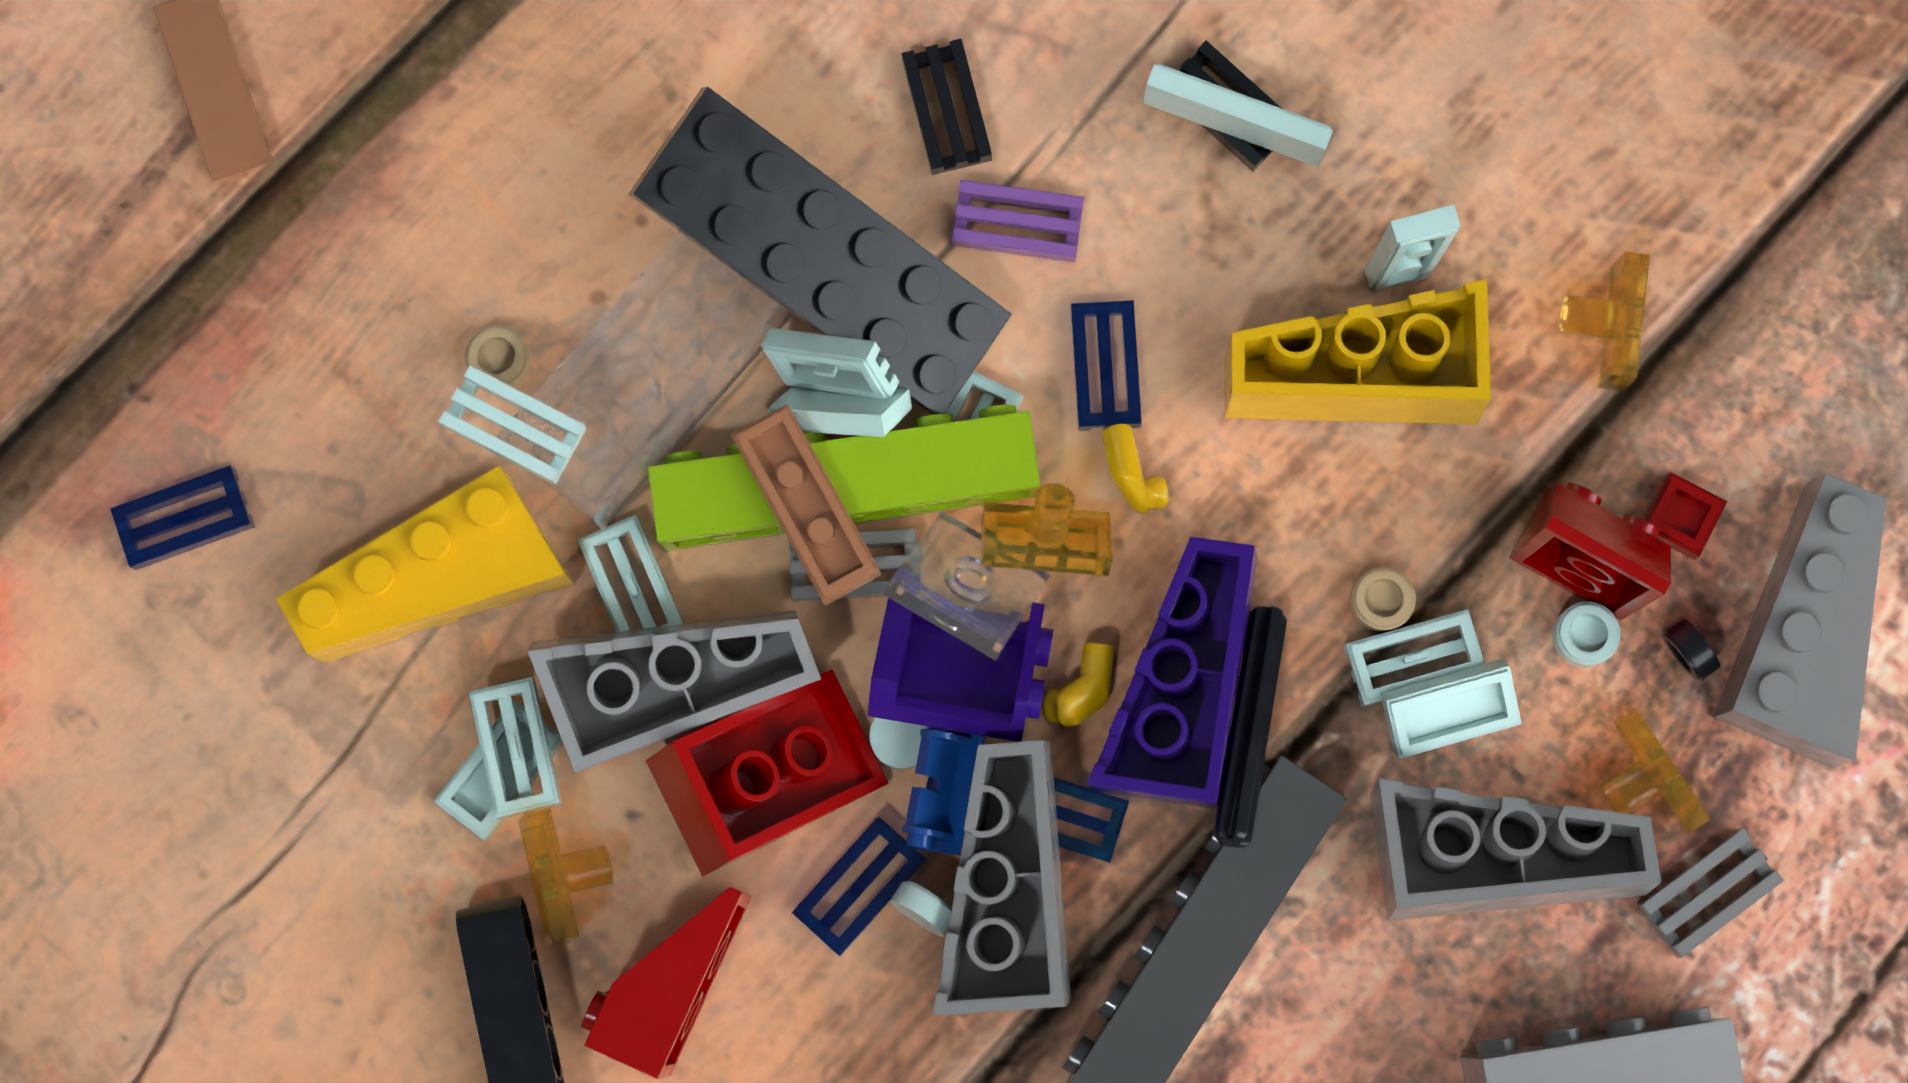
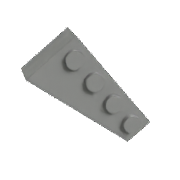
M1826 473L1804 486L1713 718L1831 768L1856 762L1887 498Z
M796 611L532 642L528 649L529 657L575 773L821 679Z
M1036 740L978 745L964 825V841L953 890L955 894L949 930L946 932L942 956L943 965L939 989L936 992L932 1016L1065 1007L1071 1003L1051 742Z
M1381 778L1378 779L1370 794L1388 921L1646 896L1661 883L1651 817L1564 805L1563 807L1529 803L1528 799L1502 796L1501 799L1462 793V790L1437 786L1431 789L1403 785L1402 781Z
M1709 1007L1671 1012L1669 1014L1672 1025L1648 1029L1645 1017L1606 1022L1607 1035L1582 1038L1580 1027L1541 1032L1543 1045L1517 1048L1515 1037L1476 1042L1477 1055L1460 1057L1465 1083H1744L1733 1019H1711Z

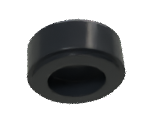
M1683 616L1678 617L1662 629L1661 636L1677 661L1695 680L1703 681L1721 667L1719 660L1708 643Z

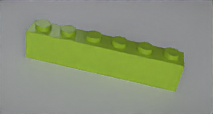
M1005 404L986 407L978 411L979 418L954 422L953 415L951 414L928 415L916 419L915 428L890 430L884 437L853 435V437L828 440L825 433H805L807 440L854 524L1042 497L1030 411L1017 412L1015 405ZM736 444L728 446L726 448L727 455L702 459L700 451H682L664 456L663 465L648 467L657 542L666 551L785 534Z

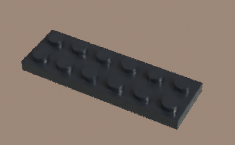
M708 86L700 89L628 193V195L820 334L876 341L880 348L877 357L886 358L890 367L887 373H893L897 376L899 380L897 388H909L911 400L932 415L946 413L1012 315V313Z

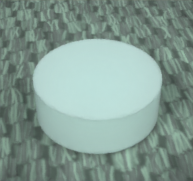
M1580 602L1570 606L1558 616L1552 629V641L1558 655L1567 663L1581 668L1593 667L1606 661L1614 654L1620 641V627L1613 613L1603 605L1594 602Z
M875 718L869 734L872 750L876 757L890 768L898 770L916 767L921 741L920 730L927 729L928 726Z
M903 881L891 898L890 903L916 924L935 935L944 937L949 930L952 907L924 887L912 881Z

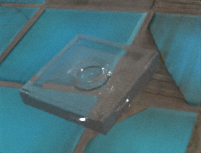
M941 511L892 577L884 595L996 661L1031 609L1032 602H1035L1043 591L1051 574L946 512Z

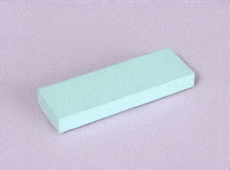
M1154 64L1146 84L1143 103L1316 167H1319L1333 132V129H1330L1331 126L1161 64Z
M1455 205L1390 221L1364 269L1370 291L1374 290L1376 292L1429 278L1461 227Z

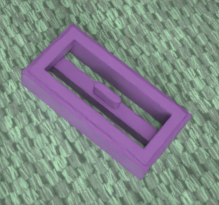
M960 180L959 197L952 233V246L1075 263L1084 197ZM971 200L1066 213L1069 214V219L970 206ZM968 221L1066 234L1065 243L972 231L967 230Z

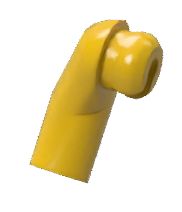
M1116 424L1106 428L1102 432L1109 473L1130 508L1140 514L1149 515L1150 509L1160 510L1167 507L1169 504V494L1165 478L1160 475H1153L1143 479L1132 427L1127 424Z
M1083 643L1080 677L1061 690L1050 689L1043 698L1042 711L1048 721L1051 723H1061L1065 727L1080 725L1106 705L1110 694L1114 646L1099 643Z

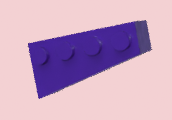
M1190 537L1159 610V617L1147 645L1143 648L1134 670L1135 674L1121 707L1118 708L1109 729V736L1088 779L1087 785L1093 791L1217 809L1258 557L1255 545Z

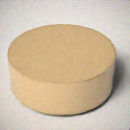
M493 325L481 329L470 339L465 351V363L467 369L469 366H472L514 388L527 376L531 366V355L527 344L516 331L506 326Z
M1377 567L1365 572L1354 583L1349 596L1350 610L1355 620L1365 629L1377 633H1386L1402 626L1411 617L1416 604V594L1411 581L1402 572L1390 567Z

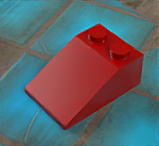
M1556 482L1544 493L1509 558L1586 602L1603 605L1618 620L1626 618L1665 595L1671 584V545L1656 538L1659 531L1652 524L1637 516L1624 514L1620 518L1600 506L1602 499L1586 487L1571 482L1565 487Z
M833 669L820 674L821 679L752 705L677 739L646 760L702 877L889 784Z
M729 887L615 980L609 991L604 993L598 990L590 1002L581 1024L582 1028L590 1031L584 1046L653 1078L661 1079L671 1076L752 897Z

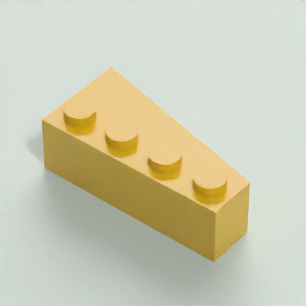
M1487 279L1465 283L1463 288L1435 294V290L1412 294L1409 295L1407 300L1372 307L1371 303L1346 309L1345 313L1319 319L1309 316L1232 332L1224 358L1225 419L1477 425L1491 400Z
M499 465L277 597L275 600L306 653L325 663L402 639L404 635L434 626L438 628L460 621V618L494 607L502 608L521 602L523 598L549 590L556 591L575 584L513 480Z

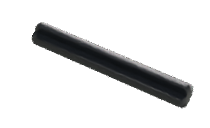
M1256 606L1249 616L1213 829L1214 837L1218 840V843L1226 847L1244 848L1252 840L1287 619L1283 615V611L1274 606Z

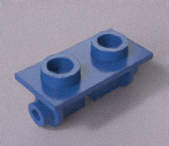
M928 727L927 729L920 730L921 741L915 774L928 777L926 788L912 786L906 823L903 825L902 832L908 833L906 846L922 851L961 856L965 835L964 825L978 745H984L986 737Z

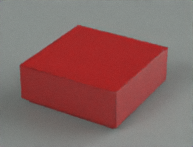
M1670 472L1663 479L1643 520L1652 524L1659 531L1656 538L1671 545L1672 549L1695 560L1700 557L1728 501Z

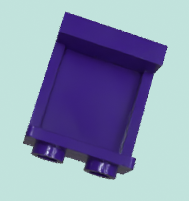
M893 576L871 677L867 716L1022 742L1026 717L1039 719L1045 681L1033 679L1035 665L1047 667L1054 629L1041 627L1045 604L1032 602L1030 618L1026 622L917 604L918 580Z

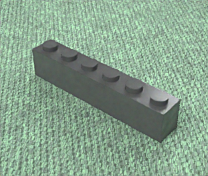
M1283 756L1275 760L1271 768L1264 764L1250 844L1244 848L1222 846L1218 843L1214 834H1212L1205 849L1214 854L1201 876L1190 870L1175 891L1169 903L1179 910L1164 931L1154 925L1142 942L1134 958L1143 963L1130 986L1118 980L1107 996L1098 1013L1108 1020L1095 1040L1092 1041L1083 1035L1062 1067L1072 1074L1067 1083H1166L1346 803V797Z

